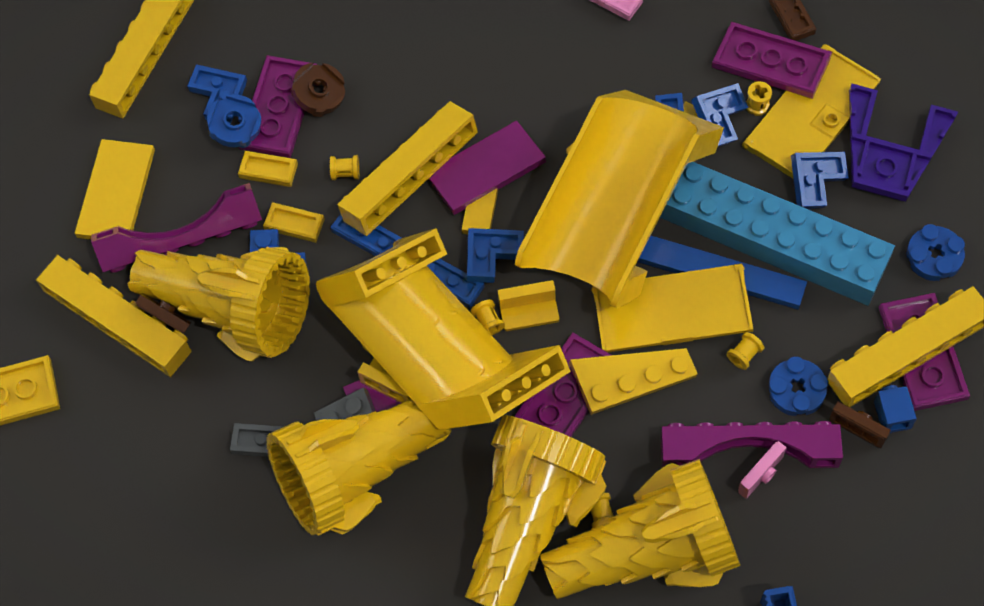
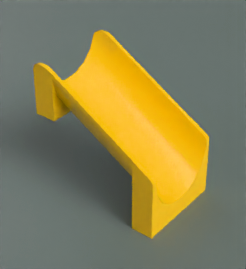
M628 90L598 96L519 247L515 266L552 270L583 280L608 296L611 302L610 306L617 309L638 298L648 272L635 266L686 165L716 153L724 127Z
M437 228L398 239L393 243V247L351 268L318 280L316 287L322 301L438 429L444 430L490 423L571 371L560 345L509 355L427 266L447 255Z

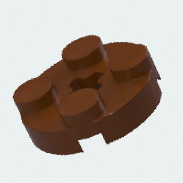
M308 63L296 72L291 95L303 110L316 117H322L335 111L341 105L345 96L344 78L336 68L329 64L313 65L314 63ZM312 85H323V93L315 92Z

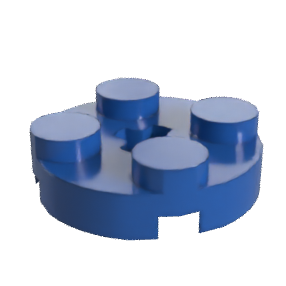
M236 94L228 95L226 99H222L219 102L218 100L215 101L207 113V126L210 137L227 147H248L251 141L258 136L261 129V114L255 107V103L245 96ZM234 116H237L240 124L230 125V122L227 120H232Z
M927 224L912 236L906 255L911 263L910 267L918 276L930 281H940L941 278L954 276L960 270L965 258V242L947 228ZM930 249L940 250L943 257L939 255L936 258L931 257L932 252Z
M791 357L789 360L780 363L771 373L768 386L771 401L778 410L787 415L812 414L824 402L827 394L828 380L822 370L814 363L803 360L800 357ZM791 383H802L805 391L798 390L796 393L793 392V385Z

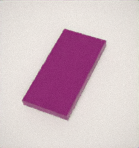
M731 22L712 61V68L757 82H765L770 86L813 99L829 64L832 52Z
M266 55L252 99L255 107L261 114V129L258 136L251 141V144L246 148L239 147L240 150L291 158L305 110L296 103L291 95V88L296 72L310 62Z
M516 120L451 157L428 180L451 212L456 215L466 209V206L495 189H501L546 163V157Z
M931 293L880 304L879 311L886 332L892 331L894 333L900 330L901 326L910 318L916 317L918 319L925 315L928 308L938 303L936 294ZM953 346L901 377L904 387L907 386L914 411L965 401L970 398V393Z
M573 332L561 348L571 372L527 399L514 416L545 426L569 437H572L589 412L569 361L571 359L612 356Z

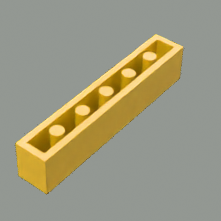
M145 0L142 3L138 16L130 23L124 39L119 41L111 60L106 62L103 73L90 89L89 96L96 109L122 119L125 117L194 0Z
M449 101L405 143H402L368 177L364 178L356 188L343 197L337 204L343 221L363 235L368 236L478 133L474 115Z
M57 255L36 279L43 292L171 378L192 352L187 343L188 338L176 329L172 332L166 328L165 322L155 316L150 317L145 314V310L136 306L135 301L132 300L129 303L124 300L123 294L112 286L109 289L102 285V280L95 274L89 272L87 275L81 271V266L74 260L69 258L66 261Z
M974 286L966 291L962 289L956 291L948 298L949 301L942 305L939 303L932 305L926 310L925 315L918 319L916 317L910 318L901 326L900 330L894 333L892 331L886 332L878 339V343L871 347L868 345L861 347L854 353V357L847 361L844 359L837 361L830 368L827 379L828 384L844 405L852 407L984 328L983 297Z

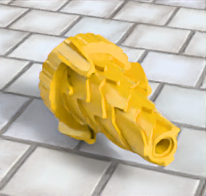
M285 247L261 248L258 251L243 254L240 258L217 254L216 257L200 254L188 256L167 251V255L146 250L135 252L136 259L131 267L130 281L127 283L130 291L163 300L178 308V311L183 314L202 319L204 324L221 328L222 330L217 333L218 339L236 355L247 361H254L259 356L272 358L285 352L295 341L297 334H299L309 304L310 276L304 259L299 254L289 252Z
M411 399L387 410L374 411L369 414L352 416L346 419H322L305 425L297 421L269 433L268 437H266V446L277 483L287 504L301 526L311 535L319 536L330 530L343 535L357 526L373 511L376 505L382 503L381 497L378 494L368 492L372 489L373 485L391 476L396 469L419 459L417 454L444 441L450 435L451 428L438 429Z
M503 415L491 442V445L496 448L492 464L493 488L488 499L487 516L482 529L484 531L483 539L472 566L475 572L465 595L466 598L484 606H514L529 570L534 572L542 550L549 544L556 527L562 522L565 515L568 524L577 527L580 520L590 512L607 487L601 475L606 464V456L603 453L545 426L521 418Z
M700 459L681 466L674 463L666 465L633 494L636 503L616 510L617 515L598 522L591 530L566 539L568 544L540 554L548 581L557 599L594 586L604 584L608 586L618 582L629 584L652 576L653 579L664 576L667 586H714L719 584L724 572L741 566Z

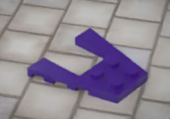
M851 84L849 89L852 187L906 202L954 122L958 111L931 105L919 150L866 136L878 90Z

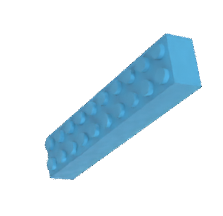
M690 162L686 165L660 216L664 220L869 306L895 247V245L695 162Z

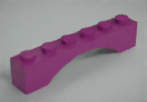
M248 183L223 191L217 202L204 215L181 228L165 232L146 233L116 226L92 234L91 243L102 272L110 270L111 273L123 270L127 264L135 262V252L138 250L167 255V251L177 252L179 247L188 244L189 246H197L205 242L206 238L212 236L217 238L227 236L231 233V230L242 227V229L254 227L258 224L257 221L262 220L251 185Z
M797 421L788 422L785 425L759 422L755 425L745 426L740 422H731L726 424V426H714V424L707 422L699 423L696 426L671 423L663 426L661 430L662 468L671 463L681 466L697 459L703 461L718 452L732 448L760 447L770 449L778 441L787 447L785 454L799 460L808 468H839L843 459L840 424H832L829 421H819L814 425H802L801 422Z

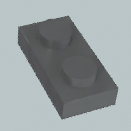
M361 388L314 412L316 420L346 419L352 416L369 414L376 410L369 391Z
M234 423L230 452L236 455L269 457L266 437H268L269 433L284 426Z

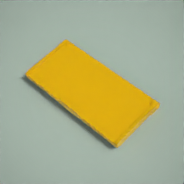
M823 44L821 49L831 51L832 56L813 99L785 91L742 143L744 149L760 157L791 178H793L792 154L825 152L850 121L849 89L851 84L875 89L881 81L877 75L845 57L827 44Z
M741 263L645 278L640 296L618 309L610 306L611 302L608 296L593 286L591 291L596 302L602 350L608 353L753 332V323L745 285L744 266Z

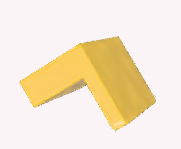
M553 280L498 290V301L501 317L505 324V331L559 322Z
M373 358L370 365L362 363L358 370L361 383L400 403L411 400L375 358Z

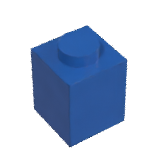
M890 385L878 391L874 405L880 424L890 429V433L912 429L917 418L907 386L898 388L896 385Z

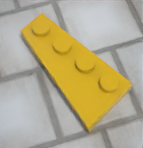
M687 348L571 359L569 361L590 415L696 378L698 375Z

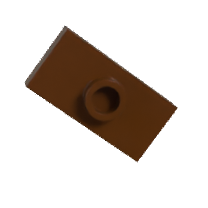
M769 0L789 39L797 41L816 34V27L801 0Z
M142 293L135 303L136 306L182 333H185L192 323L175 313L176 307L163 300L159 303Z
M839 401L833 408L829 418L834 424H840V427L878 448H882L891 431L873 421L869 414L863 411H855Z

